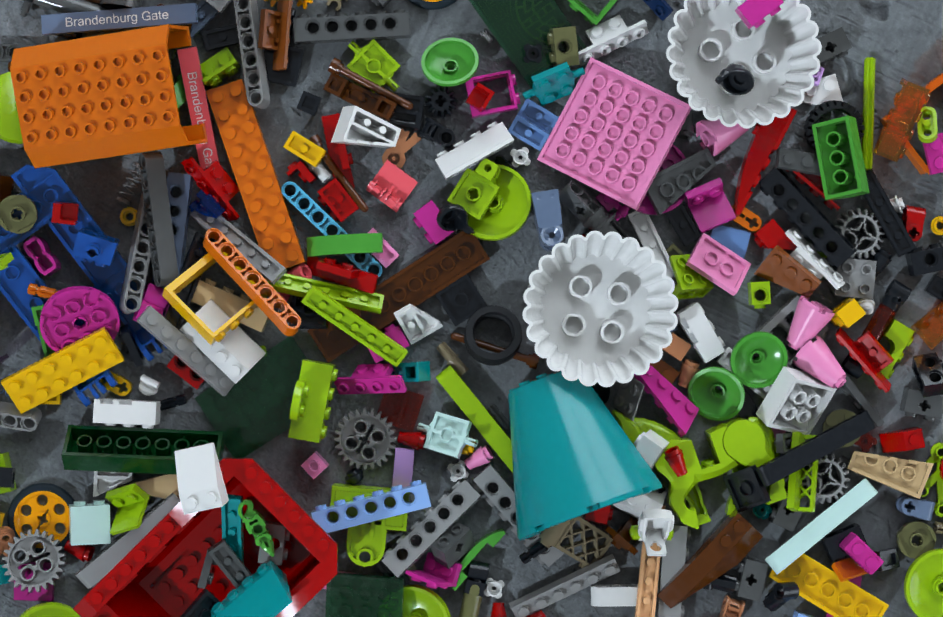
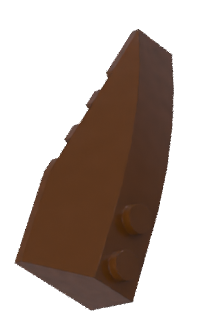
M734 510L663 587L657 596L670 608L675 607L738 565L763 536Z

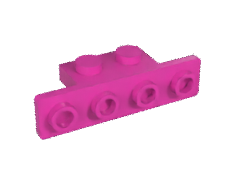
M361 364L356 367L351 377H337V380L334 382L340 395L405 393L407 391L402 376L391 375L394 370L392 364Z

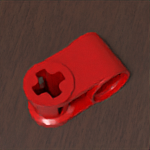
M905 205L902 213L903 225L907 232L911 231L914 234V237H911L913 242H916L922 237L926 209Z

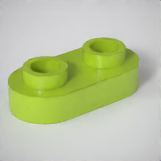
M924 106L917 111L918 138L923 143H932L938 137L937 113L930 106Z

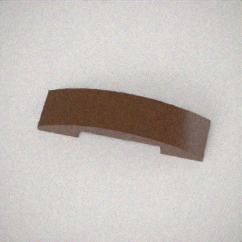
M331 73L323 88L334 96L387 121H390L398 105L337 74Z

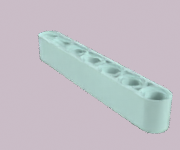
M866 478L863 479L768 556L765 561L778 575L874 497L878 491Z

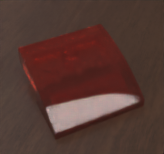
M407 390L405 393H383L377 414L381 411V418L388 416L386 423L392 422V425L397 428L413 432L424 395Z

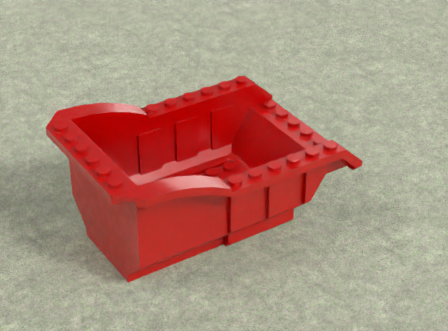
M223 458L219 464L227 494L243 496V500L251 499L254 504L253 509L258 510L265 521L280 522L290 532V540L286 541L285 548L288 549L287 561L284 560L282 565L277 566L287 576L292 602L275 617H293L337 575L338 544L253 458ZM180 501L73 609L81 617H181L204 590L197 586L208 548L222 540L221 507L184 515ZM247 505L243 506V516L246 512ZM243 523L244 564L253 575L258 567L263 564L258 563L260 546L256 545L253 534L248 533L245 523ZM273 538L274 548L280 547L279 540ZM213 565L211 573H214L212 584H208L206 589L221 602L232 589L236 588L219 566Z

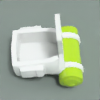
M654 508L643 510L642 514L639 515L638 525H631L629 534L631 539L643 541L648 556H666L665 542L673 538L674 515H672L671 510ZM653 543H657L661 550L654 551L650 547Z

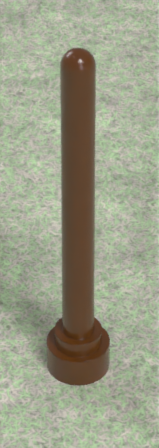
M334 58L330 63L328 72L334 75L342 74L408 110L413 108V104L408 100L347 69L341 60Z
M318 134L309 139L323 148L322 139ZM326 152L322 160L360 210L367 212L368 206Z
M456 332L451 334V339L465 343L464 335ZM475 339L477 346L484 350L500 353L506 349ZM517 352L513 359L525 362L526 365H529V368L536 370L540 357L535 353L533 355H526Z

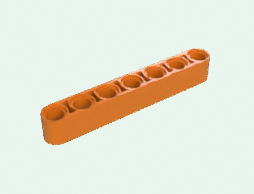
M208 229L203 241L205 250L284 335L294 336L301 325L300 316L219 229ZM213 238L216 242H212L209 239ZM222 252H226L230 256H225L222 254ZM235 266H239L243 270H237ZM248 280H252L256 284H250ZM261 294H265L269 298H263ZM274 308H278L282 312L278 313L274 310ZM287 322L293 323L295 327L289 326Z

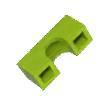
M890 319L881 334L890 343L888 353L894 359L892 363L880 371L886 379L892 376L894 365L903 358V350L912 343L915 332L893 319Z

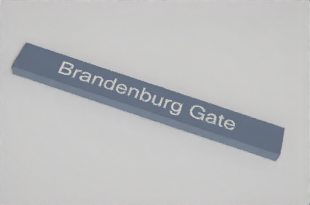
M188 3L41 15L42 35L136 29L166 24H198L197 4Z

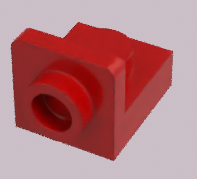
M301 160L299 162L294 161L287 167L289 171L286 174L289 177L299 170L298 176L305 183L308 181L312 184L317 180Z

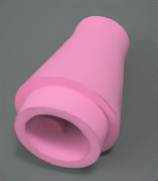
M485 445L483 447L480 446L464 462L467 468L471 470L490 463L494 456L490 448Z

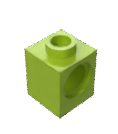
M770 281L748 282L749 305H754V309L766 308V304H771ZM757 290H761L764 294L763 299L760 301L755 298Z

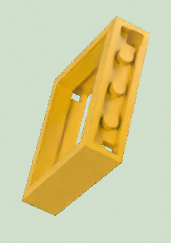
M222 252L223 255L230 256L228 253ZM207 253L164 288L162 297L212 345L215 341L220 342L226 336L227 331L236 329L244 317L246 319L254 313L257 305L252 300L213 333L176 295L216 263V260ZM235 266L237 270H243L241 267ZM248 280L250 284H256L254 281ZM261 294L263 298H267V295Z

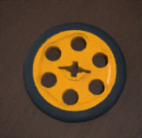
M50 483L32 484L21 490L12 500L7 515L8 527L12 528L15 532V537L20 539L23 525L29 524L32 527L33 534L36 529L40 530V534L43 531H47L48 536L54 535L53 541L60 540V543L57 545L58 547H65L66 542L70 540L69 504H74L75 500L66 490ZM40 495H45L48 498L46 505L39 504L38 497ZM57 504H62L65 507L63 514L55 512ZM23 505L31 507L30 515L22 513ZM44 514H46V520H48V522H44L42 525H40L41 519L39 518V516H43ZM57 523H63L65 525L66 529L64 533H58L56 531L55 527ZM38 543L36 545L35 551L37 553L42 552L43 544Z

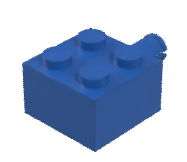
M81 228L77 234L72 255H75L77 260L87 262V259L95 261V265L106 268L107 265L111 266L114 261L120 239Z

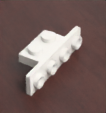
M619 14L586 30V36L592 45L578 52L580 66L587 64L591 57L597 59L620 47L626 46L636 39L644 37L649 33L647 22L642 20L627 27Z
M792 227L785 232L787 237L797 246L790 256L819 280L825 277L836 290L845 284L843 277L830 267L826 259L818 254L817 250L811 243L806 241L798 229Z

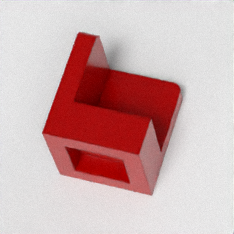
M478 82L465 102L482 112L495 92Z
M55 201L53 203L51 223L76 225L78 222L79 204Z

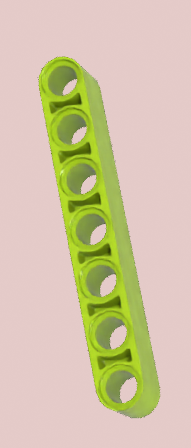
M449 365L436 376V379L513 473L511 439L505 434L504 430L501 429L452 366Z

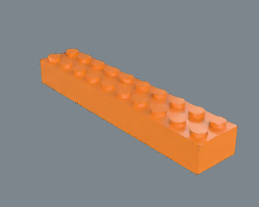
M239 79L207 90L206 94L258 246L286 269L306 263L307 261L285 197L282 194V188L254 107L247 101L245 81Z

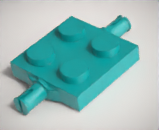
M564 62L532 76V89L522 92L523 97L526 100L536 96L541 106L552 103L557 99L570 95L575 88V78L585 75L583 67L572 71L568 63Z

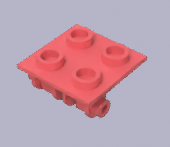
M387 159L374 179L368 184L366 190L397 213L418 182Z

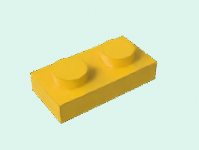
M292 131L283 146L314 167H318L327 152L295 131Z

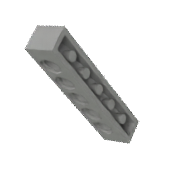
M488 464L473 477L475 483L472 485L479 493L483 491L486 494L487 498L485 500L492 508L494 506L500 511L498 515L504 522L508 520L511 523L510 529L517 536L516 521L512 518L513 513L516 512L514 490L491 464ZM489 483H496L498 489L495 492L488 491L487 486ZM503 497H508L511 500L510 504L506 507L500 505V499ZM540 534L523 541L527 549L541 541ZM552 546L546 548V551L535 558L542 566L546 564L549 567L564 552Z
M459 480L452 487L453 491L449 495L445 494L439 499V505L435 509L431 507L424 514L426 518L421 523L417 521L410 528L412 531L407 536L404 534L397 540L396 543L398 545L393 550L389 548L384 553L382 562L398 579L431 548L432 543L481 499V495L466 480L463 482ZM456 496H461L464 499L463 503L459 506L453 504V499ZM446 509L450 512L447 519L439 517L441 510ZM428 523H434L436 529L434 532L428 533L425 531V526ZM413 537H421L422 543L419 546H413L411 544ZM400 550L408 552L405 560L398 559L397 555Z

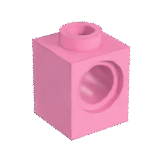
M317 451L301 464V467L313 479L329 466V463Z

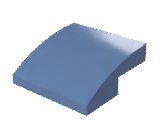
M526 99L508 131L513 136L540 151L559 116L533 100Z
M725 225L711 229L709 235L711 238L743 259L745 258L751 232Z

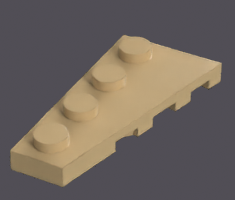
M853 451L846 469L920 499L934 463Z

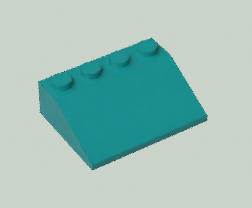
M271 559L267 563L261 564L252 576L246 577L237 589H232L223 601L217 602L212 607L211 617H275L292 602L286 574Z

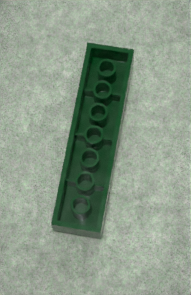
M68 425L61 456L64 470L177 475L174 451L214 442L220 462L223 458L224 438L223 432Z

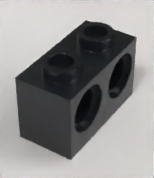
M937 353L913 356L912 370L923 398L942 395L943 362L938 358Z

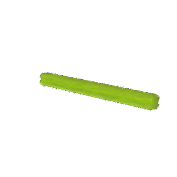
M867 57L864 60L862 125H864L862 133L864 135L862 138V154L865 170H871L873 167L876 59L873 57Z

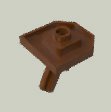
M631 516L617 531L607 524L602 527L610 534L609 537L613 539L611 543L617 549H627L633 555L638 552L629 543L631 540L629 534L631 525H638V519Z

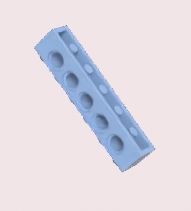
M421 480L410 482V486L402 487V485L393 486L391 491L383 492L382 489L372 492V496L364 497V494L354 496L352 501L338 500L334 502L333 506L327 507L326 504L316 506L311 515L312 519L326 533L428 508L431 507V500L426 482L422 483ZM405 493H413L415 499L412 502L405 501L403 497ZM392 497L395 499L396 504L388 507L385 504V499ZM374 502L377 509L370 512L366 509V504ZM355 507L358 514L356 516H349L347 508ZM336 512L339 517L338 520H329L328 513Z

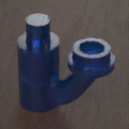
M203 190L196 194L201 201L196 199L188 206L191 212L195 210L202 215L215 219L225 211L210 193L206 195Z

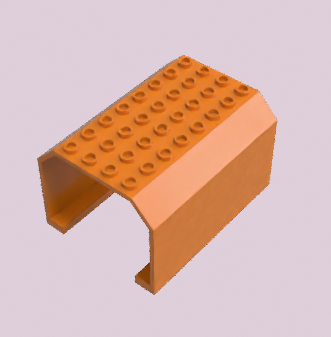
M166 24L14 49L10 66L24 150L34 168L208 143L205 123L183 127L180 124L168 53L169 49L192 46L189 26Z

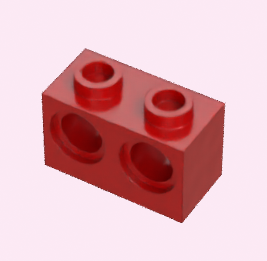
M176 355L166 366L197 390L205 383V380L195 376L194 371L187 365L185 367L181 366Z

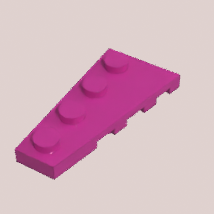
M651 365L646 374H634V377L645 385L644 390L646 393H651L654 397L656 406L662 408L668 415L666 418L670 424L674 423L679 431L677 433L680 437L686 435L699 408Z

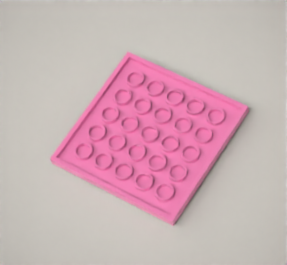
M591 57L584 69L585 75H582L578 80L537 160L637 211L692 108L689 104Z

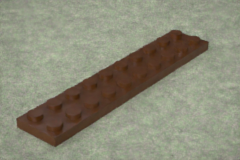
M462 231L376 286L375 293L384 295L381 314L350 307L346 308L380 330L396 320L394 312L408 304H412L415 307L490 258L475 236ZM329 322L328 329L307 330L328 363L360 343L331 322Z

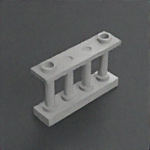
M793 295L756 332L761 331L773 334L771 330L776 326H781L788 334L790 325L786 321V316L790 312L792 314L795 313L799 296ZM825 326L816 336L824 338L829 328ZM787 350V367L793 363V360L796 361L798 359L795 356L798 353L797 350L793 354Z

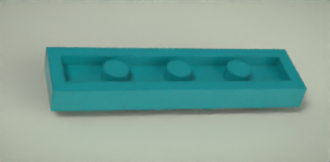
M228 494L229 501L221 507L222 539L226 540L244 563L243 522L238 515V505L243 500V496Z

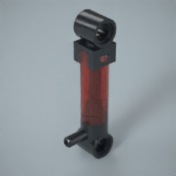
M894 279L887 287L884 298L861 335L869 330L880 342L899 308L910 296L912 289ZM848 354L841 365L843 370L856 379L864 372L861 367L862 365L857 360H853Z

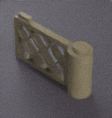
M580 516L545 529L539 535L541 538L540 543L547 548L551 546L556 547L580 562L579 566L581 568L600 560L613 540L609 537V534ZM577 520L580 521V528L573 530L572 526ZM592 529L593 536L585 538V531ZM581 533V540L574 542L573 535ZM569 537V544L561 546L560 544L564 538ZM607 538L603 545L598 546V539ZM593 541L594 548L586 550V543ZM582 545V552L575 554L574 547ZM594 553L592 561L590 563L587 562V555Z

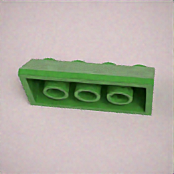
M847 115L812 124L825 200L850 198L870 193L856 118Z

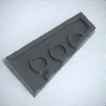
M708 148L657 173L646 193L657 216L661 215L680 196L716 166Z

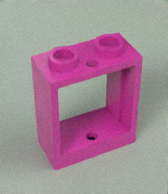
M510 70L472 77L465 82L467 95L469 96L474 88V84L478 82L482 83L506 78L511 105L487 109L482 112L470 105L472 119L518 109L517 105L521 103L519 93L514 91V86L517 85L515 74H511Z

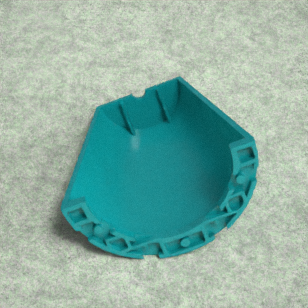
M562 371L555 374L544 373L538 375L536 380L531 382L530 380L519 383V387L509 390L508 402L516 525L519 541L541 534V531L603 507L663 488L659 479L592 386H584L579 379L568 381L563 377Z

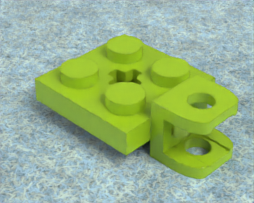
M487 158L479 163L475 172L467 168L447 201L451 204L461 205L469 215L481 221L501 189L494 184L500 175L501 169ZM475 190H478L477 194L479 196L477 198L470 199V191L474 192Z

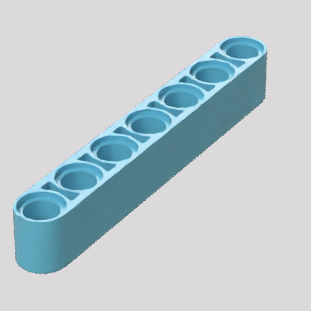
M289 181L283 184L281 189L283 196L325 236L329 235L327 229L331 225L337 227L336 235L348 234L296 183ZM292 185L296 188V192L294 195L288 196L286 188ZM302 199L309 200L310 205L307 209H301L300 201ZM322 212L323 220L319 223L315 222L314 214ZM369 253L365 254V260L361 263L355 260L356 254H345L360 270L369 272L370 266L377 265L379 267L378 278L381 277L383 268Z

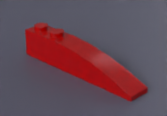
M791 108L790 113L784 118L774 117L773 122L769 125L763 126L756 123L751 132L754 135L744 156L737 182L734 201L736 217L740 216L753 193L751 191L752 187L755 188L760 181V172L764 171L771 161L769 155L778 149L797 110Z

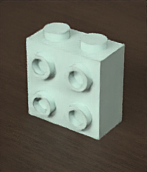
M93 500V503L86 504L85 501H74V504H69L71 546L111 544L109 503H105V500Z

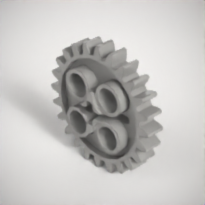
M366 407L363 413H361L359 408L356 409V414L350 411L348 413L349 418L344 416L342 418L344 423H338L341 429L335 430V433L339 435L334 438L335 441L339 442L335 448H341L338 455H345L343 461L351 460L349 466L357 463V469L361 465H363L364 470L367 469L368 465L374 469L375 463L382 466V460L387 462L389 459L387 455L392 456L393 451L390 449H395L396 447L394 443H391L397 440V437L392 436L396 429H390L393 423H386L388 416L381 418V411L377 415L374 414V408L370 413H368ZM358 422H363V423H365V424H366V429H365V430L359 429L358 426H357V423H358ZM374 424L375 427L360 453H357L356 451L363 437H365L370 426ZM374 432H381L383 438L376 439ZM348 439H355L357 441V445H350L348 443ZM371 448L374 454L367 455L364 449Z
M36 529L34 534L32 530H28L27 536L23 532L20 533V539L14 536V544L8 542L11 549L4 550L8 557L2 558V560L7 561V564H4L2 568L8 569L4 573L5 576L11 575L8 582L16 581L14 584L15 588L21 585V591H25L28 587L30 593L34 591V588L37 592H41V587L48 590V583L55 585L54 578L61 579L58 572H64L60 567L61 565H66V562L61 561V558L66 557V554L60 553L64 547L57 546L60 540L53 541V534L47 537V531H43L40 535V530ZM38 543H42L44 547L40 553L35 551ZM24 551L25 559L19 562L18 554ZM48 552L50 553L49 556L36 560V565L28 564L22 569H18L19 566L32 562V557L40 558ZM49 560L51 562V568L45 571L43 569V564L45 561ZM28 569L33 570V576L30 579L25 577V572Z

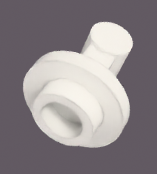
M143 374L138 388L146 396L155 395L160 382Z

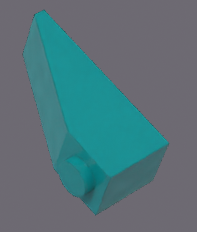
M430 361L401 362L398 367L392 365L394 370L391 375H401L404 382L431 380Z

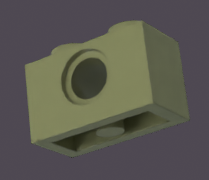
M576 26L549 29L550 33H547V41L551 45L552 52L549 53V60L553 67L567 62L569 66L580 65ZM560 42L566 44L567 49L565 52L559 50L558 45Z

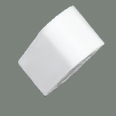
M638 584L591 585V606H636Z

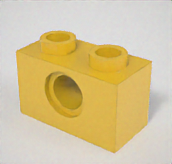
M846 298L832 309V313H835L830 321L835 327L849 328L862 318L866 312L855 298Z

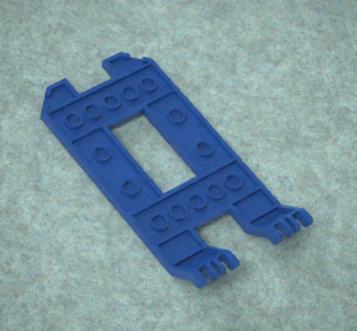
M26 164L12 174L11 177L22 190V193L19 195H26L35 203L38 210V219L29 231L22 234L6 231L0 225V254L11 252L14 260L8 263V267L0 271V291L41 342L31 307L43 305L48 299L39 297L38 294H28L27 289L30 283L37 284L38 287L48 286L16 245L45 224H48L71 255L77 234L81 228L106 234L55 168H34L33 165ZM55 201L79 204L78 222L76 225L51 223L53 203ZM17 208L14 209L15 213L12 216L21 219L23 212L21 210L18 211ZM116 251L111 266L107 265L106 268L95 265V261L87 259V262L75 259L94 284L93 288L104 292L113 300L118 309L119 318L124 325L128 324L134 340L146 359L150 362L155 357L147 348V345L151 342L156 351L161 354L164 350L155 337L138 322L132 320L134 313L124 314L119 308L127 262L119 251ZM134 281L130 282V288L136 291L138 288L137 284ZM127 300L126 306L132 310L134 304L132 301ZM77 318L74 323L77 326H82L86 321ZM109 369L73 387L78 398L86 407L92 402L84 392L87 388H89L96 399L101 397L94 387V383L102 394L107 393L106 387L100 382L101 378L105 377L108 384L113 388L118 385Z

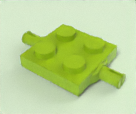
M374 39L362 48L354 40L351 41V44L349 43L348 47L355 53L353 60L347 65L349 70L381 87L387 84L393 92L396 91V88L400 87L392 77L401 65Z

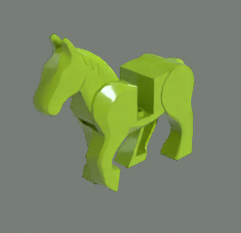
M616 410L612 411L618 424L633 445L643 431L647 433L651 429L670 442L664 452L674 446H678L683 451L688 471L685 475L676 476V473H674L665 460L664 452L654 467L669 480L668 505L678 519L691 528L699 529V525L711 522L698 487V482L715 478L731 469L732 473L755 464L756 467H759L780 455L776 453L774 446L775 437L771 427H767L759 417H748V420L740 417L731 418L724 423H719L705 430L714 460L708 458L699 463L692 440L689 438L679 437L674 431L658 422L635 417L634 421H631L622 413ZM784 478L766 487L771 501L765 503L766 505L787 498ZM730 495L725 508L727 516L734 510L737 511ZM685 499L687 500L690 508L686 507L684 502Z

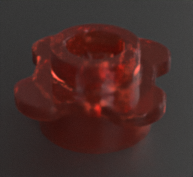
M868 432L860 436L859 440L854 444L861 447L862 452L868 453L870 448L877 444V439L873 438Z

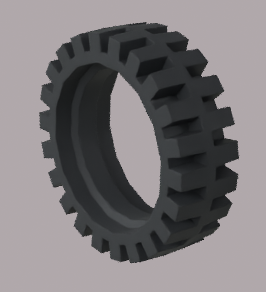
M826 101L817 105L809 113L810 115L806 119L807 123L804 129H806L805 137H807V142L813 150L816 151L812 124H816L822 115L832 110H838L846 115L855 117L860 139L863 138V119L852 105L843 101Z

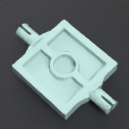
M436 411L433 421L429 425L418 423L417 430L426 432V441L423 448L460 459L463 448L466 445L477 447L478 440L469 437L472 422Z

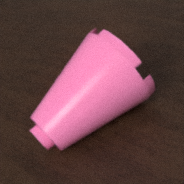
M720 119L716 121L701 120L695 125L696 137L700 136L702 140L699 143L703 150L708 148L713 157L717 156L749 130L741 127L738 123L733 127H726L721 123Z
M803 295L799 297L786 339L789 342L788 346L797 351L808 341H812L835 315L828 307L817 301L809 302L810 298Z
M816 336V341H808L795 355L798 359L797 361L793 360V364L829 387L840 388L847 381L845 379L847 375L821 336Z

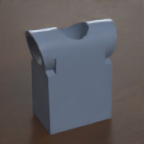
M558 189L531 193L532 210L539 243L546 251H552V248L556 244L561 243L564 237Z

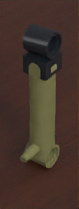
M475 560L470 562L459 617L479 616L490 567L489 563Z

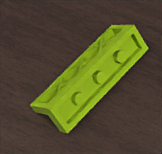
M792 432L791 449L817 435H804L801 432ZM819 459L813 462V466L809 470L803 467L789 475L787 509L796 512H815ZM808 476L812 482L811 486L805 490L802 486V480ZM805 495L810 498V507H800V501Z

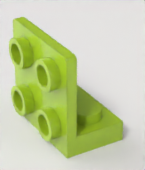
M225 47L200 64L203 75L202 81L207 87L210 88L212 86L215 88L223 82V78L226 76L231 77L238 72V68L241 66L228 47Z
M691 254L671 255L669 257L678 283L675 285L672 294L678 300L703 298L714 288L713 282L686 265Z
M135 483L107 491L105 498L118 508L110 530L112 535L137 529L142 524L150 495Z

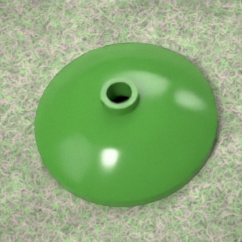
M440 39L429 45L424 51L421 59L422 71L427 79L437 85L457 86L467 82L474 76L479 66V56L474 46L463 39Z
M761 331L750 333L741 338L734 346L730 357V366L733 374L740 379L742 384L751 388H763L773 384L783 366L787 367L788 354L783 342L775 335ZM757 353L758 357L753 359V355Z
M706 367L699 370L690 380L688 398L699 408L698 413L701 416L710 420L723 421L734 417L740 412L745 401V390L740 379L731 371L722 367Z

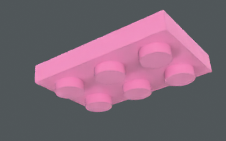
M703 233L697 241L686 265L734 296L737 294L751 263Z

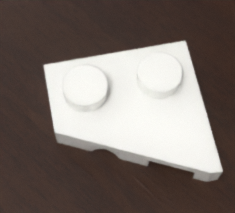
M836 74L822 77L818 86H813L811 90L804 92L802 103L820 105L826 101H843Z
M408 304L393 313L411 345L443 327L438 319L412 304Z
M94 471L93 497L134 480V473Z

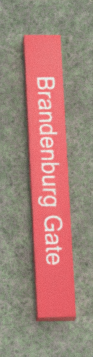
M196 46L179 49L177 54L191 124L205 123L208 143L196 144L199 164L204 170L213 161L217 160L219 163L220 161Z

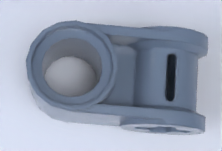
M901 496L896 500L895 506L901 513L932 521L936 502Z

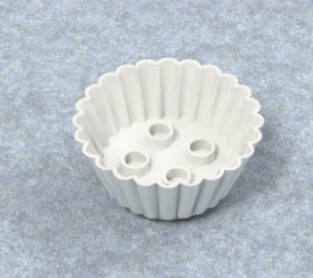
M685 0L684 9H680L674 15L673 19L676 26L672 27L668 32V40L672 45L666 50V56L672 63L669 74L672 79L678 81L677 91L681 96L689 97L688 103L693 110H703V115L707 120L716 121L720 119L721 123L726 127H733L738 123L741 127L749 129L755 126L756 123L763 126L769 125L773 122L774 117L784 118L790 113L791 106H799L803 102L804 92H808L814 86L812 75L816 74L820 69V61L816 56L822 50L821 42L816 38L819 27L817 23L810 20L811 10L807 5L799 4L800 0H783L784 3L780 5L781 10L774 16L767 15L764 18L766 22L757 29L754 26L748 29L735 12L747 0ZM734 63L742 65L746 70L750 71L755 82L754 87L747 94L734 95L724 90L721 83L718 85L715 81L716 77L729 64Z
M591 231L586 237L579 234L571 236L567 244H556L552 248V255H544L540 258L538 263L539 270H535L530 274L529 284L531 287L527 288L523 295L524 302L528 306L524 308L522 316L524 321L529 324L526 330L528 339L536 342V354L541 358H547V366L551 370L562 371L563 377L568 381L579 379L584 386H593L598 382L603 387H610L616 380L624 384L630 382L634 374H646L650 363H657L661 360L663 356L662 348H666L672 343L673 338L670 331L674 330L678 324V318L673 312L677 310L679 302L678 298L672 294L675 288L673 279L665 276L667 272L666 265L660 260H654L655 255L652 249L640 247L639 242L633 237L622 239L621 235L617 232H608L604 236L599 231Z

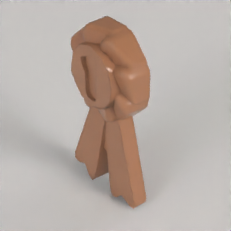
M401 129L396 147L388 148L382 156L383 164L388 159L401 169L406 161L405 153L421 141L422 138L417 137L415 132L407 140L410 131Z

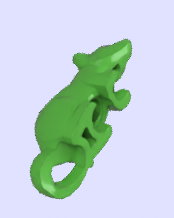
M251 499L242 500L238 505V515L242 522L245 523L248 533L253 534L257 546H261L264 551L274 557L273 535H270L269 530H267L264 517L258 510L253 509L254 504ZM244 505H247L246 512L243 516L241 510Z

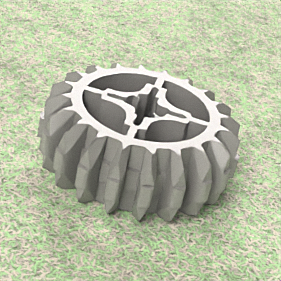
M856 208L855 213L852 209L848 210V215L842 213L843 220L840 218L836 220L840 226H834L843 236L844 233L850 236L851 244L856 249L863 240L871 241L866 248L857 250L849 258L853 259L855 254L856 259H861L862 255L867 259L869 258V253L875 255L876 253L873 248L877 250L881 248L877 243H883L884 240L879 238V236L885 235L883 231H879V228H882V226L877 225L878 219L875 218L873 220L875 214L871 212L868 215V209H864L861 213L860 208ZM852 219H860L854 228L846 227ZM865 221L870 225L872 234L867 232ZM860 230L859 233H862L864 237L856 238L853 231Z
M832 453L829 457L828 454L823 456L818 464L826 462L825 466L818 471V475L821 476L825 473V476L831 480H823L822 482V479L817 476L816 502L819 499L821 504H824L825 498L828 503H832L831 497L838 500V493L841 495L845 494L841 490L842 487L848 489L844 481H850V478L844 477V475L849 474V470H842L846 467V464H840L841 458L837 457L835 459V454ZM813 462L807 465L805 469L809 470L813 466ZM832 465L835 467L837 471V480L834 479L831 475ZM808 476L802 480V486H804L805 490L811 486ZM827 485H835L830 491L821 493Z

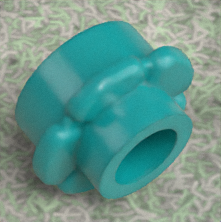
M765 503L753 507V513L758 519H767L772 511L771 506Z

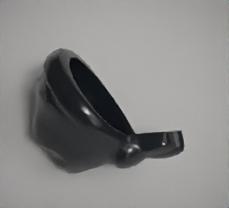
M734 63L729 64L726 69H723L715 79L718 85L721 83L724 90L734 95L747 94L752 90L755 82L750 71L746 70L744 66Z
M446 205L437 214V224L443 230H463L466 234L475 233L474 229L468 224L467 211L461 205Z

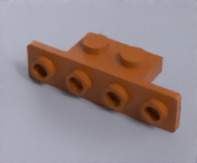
M278 0L277 11L261 9L258 48L274 51L272 69L275 71L287 69L292 0Z

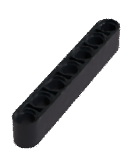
M864 410L764 463L755 470L763 486L767 487L876 427L868 411Z

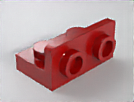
M336 178L317 191L320 195L317 197L324 207L326 205L330 207L332 211L329 214L336 222L340 220L343 223L345 219L359 209Z

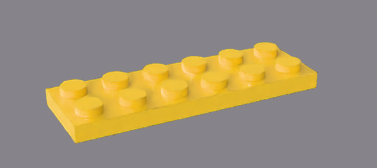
M104 326L2 379L1 384L22 414L123 362L124 357Z
M805 553L778 575L773 569L768 577L778 583L795 582L799 587V596L833 617H882L889 606L851 581L841 582L833 570Z

